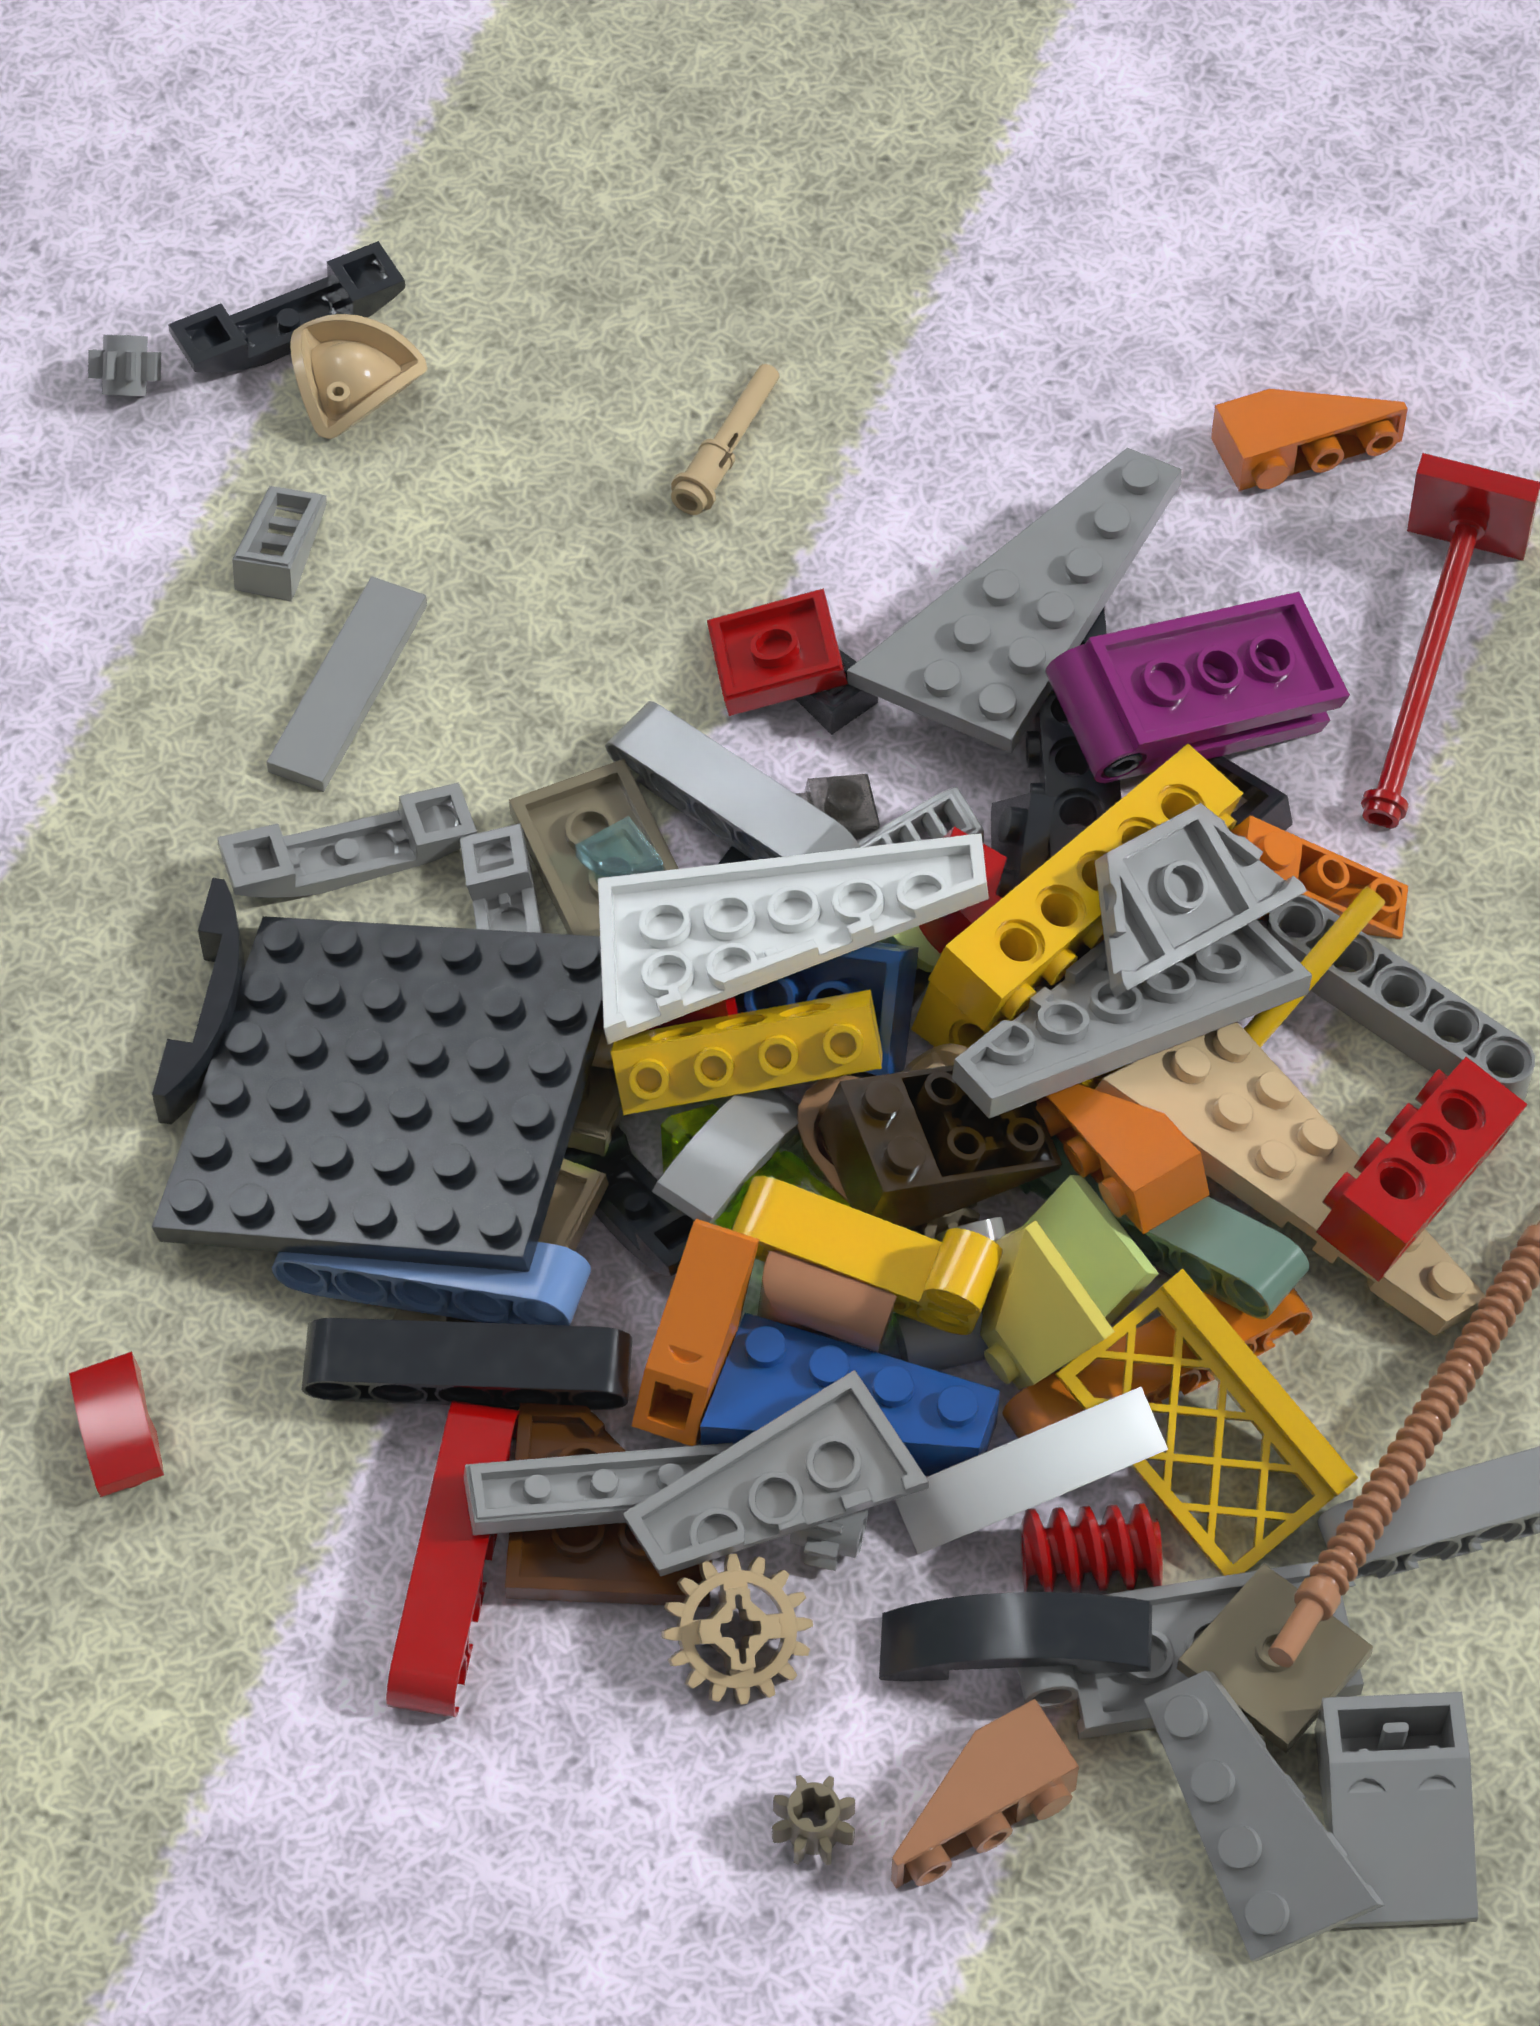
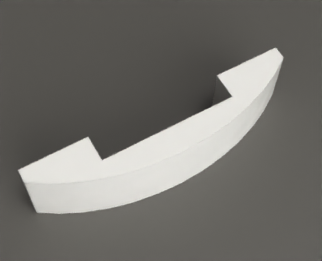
M1139 1387L926 1477L929 1481L928 1489L895 1499L919 1555L1166 1451L1168 1447L1142 1387Z

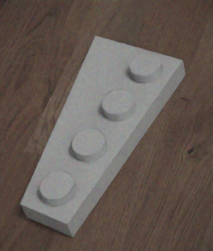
M853 1370L624 1512L623 1517L661 1577L700 1564L706 1560L719 1558L928 1489L929 1481L857 1372Z
M1205 1670L1144 1698L1251 1961H1259L1385 1906L1371 1885L1366 1884L1347 1859L1349 1857L1334 1835L1331 1832H1327L1304 1800L1306 1797L1289 1775H1285L1265 1748L1266 1743L1213 1672Z

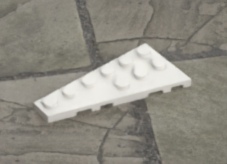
M982 834L598 878L603 1017L607 1044L989 899Z

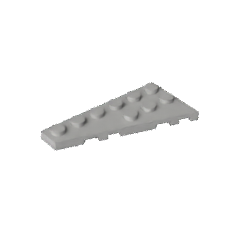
M1127 447L847 670L848 684L1012 754L1053 689L1045 673L1046 667L1060 654L1080 646L1180 487L1182 469Z
M1255 920L1115 998L1110 989L1105 941L1102 940L1066 969L1065 979L1052 990L1044 987L1031 997L1029 1008L1013 1021H1001L954 1059L952 1079L988 1118H992L1309 994L1312 974Z

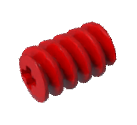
M1144 1503L1134 1504L1128 1524L1125 1523L1117 1505H1108L1106 1507L1101 1525H1098L1090 1506L1079 1508L1074 1526H1071L1063 1507L1052 1509L1047 1527L1043 1526L1036 1509L1025 1510L1020 1526V1551L1024 1592L1027 1591L1032 1575L1038 1576L1044 1592H1053L1058 1574H1065L1072 1593H1080L1085 1573H1092L1099 1591H1107L1112 1572L1119 1571L1127 1590H1134L1140 1570L1147 1571L1153 1587L1162 1586L1163 1558L1160 1525L1157 1518L1155 1522L1152 1521Z

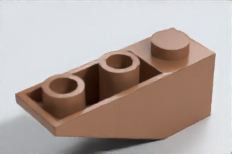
M1036 1699L1027 1702L974 1732L892 1857L891 1881L896 1889L911 1880H914L917 1886L927 1885L943 1876L951 1868V1858L973 1846L978 1853L987 1852L1003 1843L1012 1834L1013 1829L1011 1826L1033 1813L1038 1820L1047 1819L1060 1812L1071 1802L1073 1798L1071 1793L1076 1790L1079 1766Z

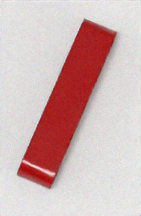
M453 1400L450 1405L391 1661L386 1694L388 1707L456 1717L459 1713L460 1707L455 1706L457 1685H465L473 1644H469L471 1622L479 1621L487 1582H483L485 1560L492 1561L498 1533L473 1535L464 1484L465 1465L510 1461L511 1440H517L520 1410Z

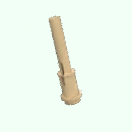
M768 364L759 366L715 437L704 440L687 470L674 477L671 483V499L674 505L684 513L698 515L703 509L708 510L713 506L716 501L715 490L735 462L733 450L780 378L778 371L773 366Z

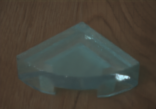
M629 816L575 845L578 860L591 871L604 877L663 871V860Z

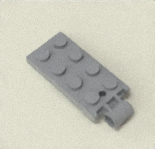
M1316 1561L1271 1569L1298 1589L1303 1580L1310 1577L1312 1566L1319 1563ZM1256 1571L1105 1594L1147 1600L1152 1604L1151 1671L1082 1674L1077 1665L1017 1667L1025 1704L1036 1699L1042 1709H1051L1063 1706L1077 1699L1081 1717L1076 1723L1079 1740L1155 1728L1144 1698L1188 1679V1677L1177 1670L1178 1659ZM1341 1596V1603L1333 1616L1350 1628ZM1360 1669L1336 1697L1361 1695L1364 1682Z

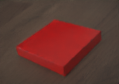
M824 588L707 620L722 694L729 716L848 684Z

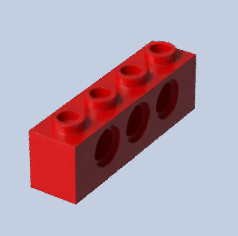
M1465 1057L1449 1076L1438 1069L1415 1098L1422 1106L1417 1109L1408 1103L1385 1131V1134L1391 1138L1390 1142L1387 1144L1377 1137L1354 1166L1361 1174L1355 1178L1348 1172L1344 1173L1322 1201L1331 1211L1316 1233L1378 1282L1490 1155L1528 1105L1468 1057Z

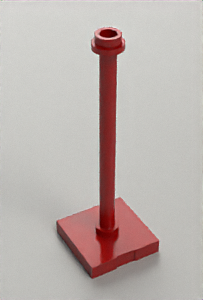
M1422 453L1416 472L1407 531L1450 542L1377 789H1369L1363 794L1361 806L1364 811L1362 816L1366 822L1393 829L1398 826L1401 819L1405 818L1409 804L1401 796V792L1473 550L1475 548L1524 561L1536 512L1540 482Z

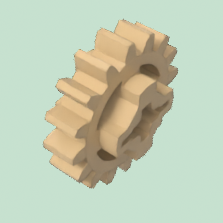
M737 1554L726 1555L724 1571L719 1573L708 1560L700 1563L699 1570L703 1580L697 1584L685 1577L681 1578L677 1584L687 1597L683 1603L666 1602L664 1610L678 1617L677 1627H670L661 1631L663 1639L678 1641L680 1650L668 1659L670 1666L688 1663L692 1670L684 1684L693 1689L704 1680L709 1681V1699L719 1702L724 1696L727 1687L733 1688L737 1704L741 1705L748 1704L750 1687L756 1686L767 1698L774 1696L775 1688L771 1678L777 1674L784 1679L793 1681L797 1674L788 1663L790 1656H808L810 1648L796 1641L797 1631L813 1627L812 1619L796 1617L794 1608L806 1599L804 1592L786 1595L782 1588L787 1582L789 1573L785 1570H780L770 1578H767L763 1575L765 1571V1558L759 1556L754 1557L747 1570H741ZM747 1584L753 1585L766 1593L775 1604L779 1613L765 1614L751 1601L750 1589H748ZM720 1586V1591H718L719 1604L706 1619L693 1620L701 1600L710 1591ZM734 1609H738L741 1620L752 1621L753 1634L743 1636L741 1648L735 1649L733 1638L722 1637L720 1632L722 1623L732 1621ZM780 1638L778 1648L773 1657L766 1665L754 1672V1668H756V1653L768 1639ZM709 1644L721 1654L724 1659L726 1675L711 1668L701 1658L695 1645Z

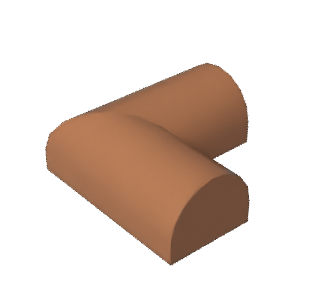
M774 1250L769 1252L764 1265L757 1316L815 1334L819 1331L878 1353L892 1319L897 1296L886 1290Z

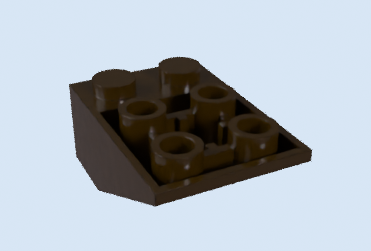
M954 1065L840 1081L818 1123L850 1207L904 1228L925 1224L1055 1172L1061 1168L1062 1162L1044 1119L1036 1109V1100L988 1118L952 1079Z

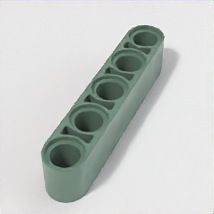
M1056 1136L1051 1138L1062 1162L1061 1168L1018 1186L1026 1195L1032 1191L1046 1201L1070 1175L1080 1176L1070 1164L1063 1144ZM1090 1174L1084 1177L1106 1205L1099 1191L1098 1183ZM1208 1196L1145 1234H1142L1126 1214L1121 1217L1113 1214L1153 1266L1172 1276L1183 1268L1201 1291L1258 1319L1268 1318L1309 1270V1262L1306 1255L1290 1238Z

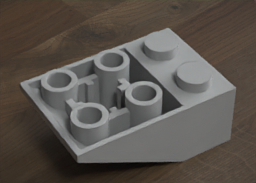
M1462 1692L1322 1698L1314 1732L1325 1829L1334 1835L1349 1857L1347 1859L1364 1882L1371 1885L1385 1904L1381 1908L1336 1928L1477 1922L1478 1901L1471 1759Z

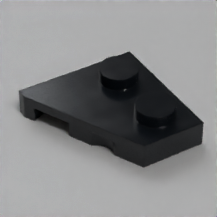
M1030 792L992 803L991 848L1007 857L996 895L999 897H1005L1045 863L1055 797Z

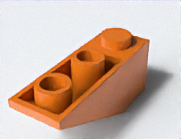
M1266 389L1215 405L1211 439L1238 491L1255 486L1260 489H1271L1283 483L1288 476L1311 469L1314 472L1322 473L1335 468L1346 458L1367 453L1370 456H1378L1388 452L1398 442H1402L1408 408L1405 402Z
M1251 815L1231 830L1233 834L1245 837L1262 850L1263 853L1259 860L1284 880L1292 876L1300 880L1307 890L1301 895L1316 900L1338 916H1341L1360 892L1368 886L1386 903L1363 928L1362 932L1367 935L1402 939L1408 885ZM1269 913L1260 917L1258 920L1268 921Z
M1080 1084L1036 1100V1109L1044 1119L1050 1136H1056L1062 1142L1065 1154L1074 1170L1083 1178L1090 1174L1098 1183L1101 1196L1111 1212L1117 1217L1126 1214L1142 1234L1147 1233L1210 1195L1201 1152L1165 1113Z
M699 1219L693 1222L644 1369L632 1427L689 1446H695L701 1439V1423L738 1331L760 1239Z

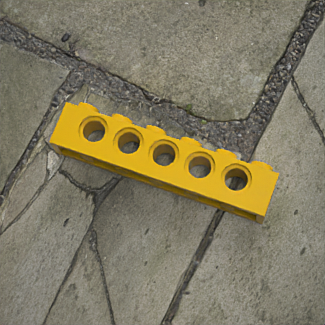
M1185 745L949 942L943 949L928 980L984 1032L1003 1015L1010 1021L1014 1020L1029 1006L1030 998L1037 993L1034 989L1044 980L1051 986L1055 985L1065 976L1066 969L1077 961L1078 957L1075 954L1085 945L1092 949L1104 940L1095 860L1200 803L1225 821L1227 828L1231 831L1237 822L1231 817V814L1242 797L1243 792L1191 745Z

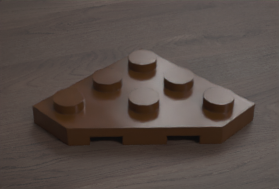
M520 1403L519 1405L520 1412L515 1460L626 1451L605 1430V1424L587 1406ZM626 1522L509 1532L505 1578L506 1599L665 1605L666 1602L683 1603L687 1597L677 1584L681 1578L685 1577L697 1584L703 1580L699 1564L660 1577ZM711 1591L701 1600L698 1607H710Z

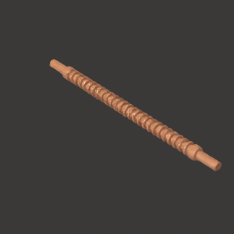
M1540 1220L1537 1225L1528 1226L1517 1241V1247L1510 1252V1259L1506 1260L1502 1265V1272L1495 1276L1494 1285H1491L1486 1290V1297L1482 1298L1478 1303V1310L1471 1314L1470 1323L1462 1328V1336L1457 1337L1454 1341V1349L1447 1352L1445 1362H1442L1437 1368V1375H1434L1429 1380V1388H1426L1421 1393V1401L1415 1403L1412 1408V1414L1408 1415L1404 1420V1427L1400 1428L1396 1433V1441L1389 1444L1387 1454L1380 1458L1379 1468L1371 1472L1370 1481L1363 1485L1362 1495L1354 1499L1353 1508L1346 1512L1345 1522L1337 1526L1336 1536L1329 1539L1327 1550L1320 1553L1318 1557L1319 1564L1312 1566L1310 1577L1303 1580L1294 1594L1296 1607L1268 1650L1270 1659L1277 1665L1287 1668L1291 1667L1318 1623L1328 1620L1333 1616L1341 1603V1596L1345 1595L1349 1590V1582L1355 1580L1358 1575V1568L1366 1563V1554L1374 1550L1375 1540L1380 1539L1384 1534V1526H1388L1392 1521V1513L1397 1512L1400 1508L1401 1499L1406 1498L1409 1494V1486L1417 1481L1418 1472H1421L1426 1467V1459L1434 1454V1446L1442 1441L1443 1432H1446L1451 1427V1419L1459 1414V1406L1467 1401V1395L1475 1388L1476 1380L1483 1375L1484 1367L1488 1366L1492 1361V1354L1496 1353L1500 1348V1341L1504 1340L1508 1335V1328L1515 1324L1516 1315L1523 1311L1524 1303L1531 1298L1532 1290L1536 1289L1539 1285Z

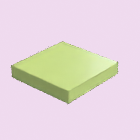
M1070 1175L1024 1224L1027 1225L1035 1220L1038 1222L1109 1324L1159 1274L1082 1176Z

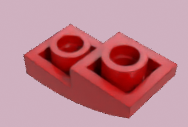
M132 1351L69 1373L79 1427L93 1480L100 1497L126 1488H133L149 1480L164 1476L157 1431L148 1414L141 1370Z

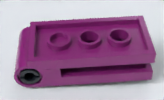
M1299 591L1090 637L1085 644L1069 649L1057 656L1048 664L1045 670L1095 780L1100 783L1113 782L1154 772L1187 744L1191 745L1205 759H1211L1322 732L1331 721L1326 711L1341 708L1350 696Z

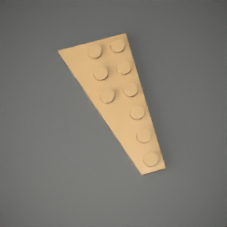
M1238 1022L1140 1059L1102 1078L1095 1090L1165 1113L1201 1152L1205 1174L1279 1227L1283 1228L1286 1222L1289 1221L1317 1241L1312 1249L1332 1264L1337 1257L1343 1259L1368 1277L1367 1283L1371 1292L1432 1335L1437 1336L1468 1317L1478 1309L1480 1300L1486 1297L1426 1229L1379 1282L1316 1233L1331 1211L1322 1201L1344 1173L1348 1172L1355 1178L1361 1174L1354 1168L1360 1157Z

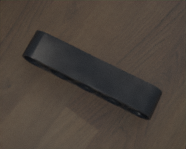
M321 1318L309 1322L307 1326L301 1390L313 1398L330 1401L451 1405L452 1401L456 1400L495 1407H519L520 1403L583 1405L587 1406L590 1410H613L622 1408L628 1403L632 1337L623 1330L596 1326Z

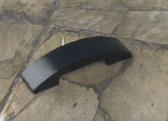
M377 241L327 261L326 278L230 316L222 303L168 324L169 332L194 372H231L263 366L291 354L290 342L292 333L302 324L319 317L334 314H350L368 318L405 289V279L380 242Z
M212 878L198 928L203 959L215 963L193 1043L167 1039L153 1088L152 1096L159 1123L173 1124L198 1099L212 1057L229 1027L236 1007L245 961L237 914L225 879Z
M618 1126L616 1127L605 1156L567 1147L564 1159L606 1174L609 1185L594 1212L598 1219L626 1249L646 1266L665 1276L671 1277L675 1275L695 1220L652 1192L658 1180L631 1153L626 1134Z
M1009 1592L950 1597L903 1606L882 1613L879 1679L903 1682L949 1680V1670L1077 1665L1082 1674L1150 1672L1152 1604L1147 1600L1100 1594Z

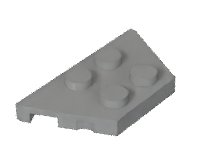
M1202 803L1111 850L1095 860L1109 982L1115 998L1295 899L1307 891L1305 886L1295 876L1284 880L1262 863L1259 859L1263 851L1245 837L1233 834L1227 828L1225 821Z

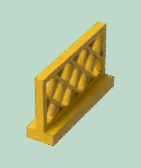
M1183 1268L1112 1327L1115 1331L1114 1333L1073 1359L1055 1375L1084 1410H1087L1110 1400L1094 1398L1076 1376L1095 1359L1124 1362L1122 1394L1131 1391L1133 1363L1172 1366L1169 1405L1149 1403L1152 1412L1168 1414L1165 1442L1168 1450L1165 1453L1161 1452L1135 1463L1131 1467L1222 1576L1245 1573L1334 1497L1338 1496L1358 1479L1357 1475ZM1156 1309L1175 1331L1173 1357L1134 1353L1136 1325ZM1127 1334L1125 1353L1106 1351ZM1183 1341L1199 1360L1182 1358ZM1181 1367L1204 1369L1210 1372L1218 1382L1216 1409L1178 1406ZM1227 1394L1242 1412L1225 1410ZM1177 1415L1215 1418L1212 1457L1174 1453ZM1225 1419L1251 1422L1262 1434L1260 1462L1221 1458ZM1270 1445L1286 1464L1269 1463ZM1147 1460L1164 1461L1163 1478L1157 1474ZM1173 1462L1211 1466L1208 1505L1182 1503L1172 1492ZM1221 1467L1259 1471L1256 1510L1218 1506ZM1268 1472L1295 1474L1313 1497L1294 1513L1265 1511ZM1190 1512L1207 1514L1206 1531ZM1217 1515L1255 1518L1253 1547L1233 1564L1215 1543ZM1265 1519L1283 1521L1263 1538Z

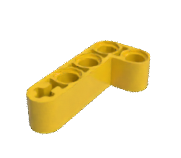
M755 1176L751 1179L731 1229L760 1239L755 1256L757 1260L766 1262L769 1252L777 1250L886 1290L897 1296L893 1312L957 1335H969L973 1332L1003 1255V1249L996 1242L970 1230L951 1228L946 1231L943 1241L940 1242L792 1184L765 1176Z

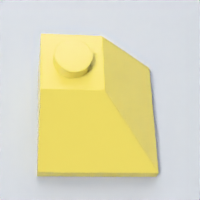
M1036 1220L995 1241L1003 1249V1255L984 1303L980 1336L988 1346V1349L984 1351L987 1363L1000 1380L1006 1384L1012 1381L1018 1390L1036 1384L1115 1332Z

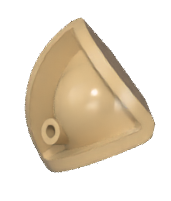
M350 314L327 315L302 324L294 330L291 336L292 364L303 403L315 432L320 437L327 439L335 438L352 428L407 388L428 369L423 355L407 338L391 327L367 317Z

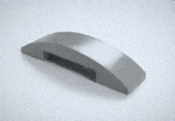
M458 782L399 796L398 810L287 836L282 835L279 824H273L220 836L217 839L234 895L280 898L323 894L434 862L460 849V838L477 834Z
M521 824L461 837L460 844L466 886L473 902L476 929L543 933L532 869Z
M777 1088L734 1095L684 1147L657 1181L652 1192L692 1219H699L712 1224L736 1201L745 1182L780 1148L783 1147L789 1150L801 1139L797 1129L799 1123L797 1121V1108L799 1103Z

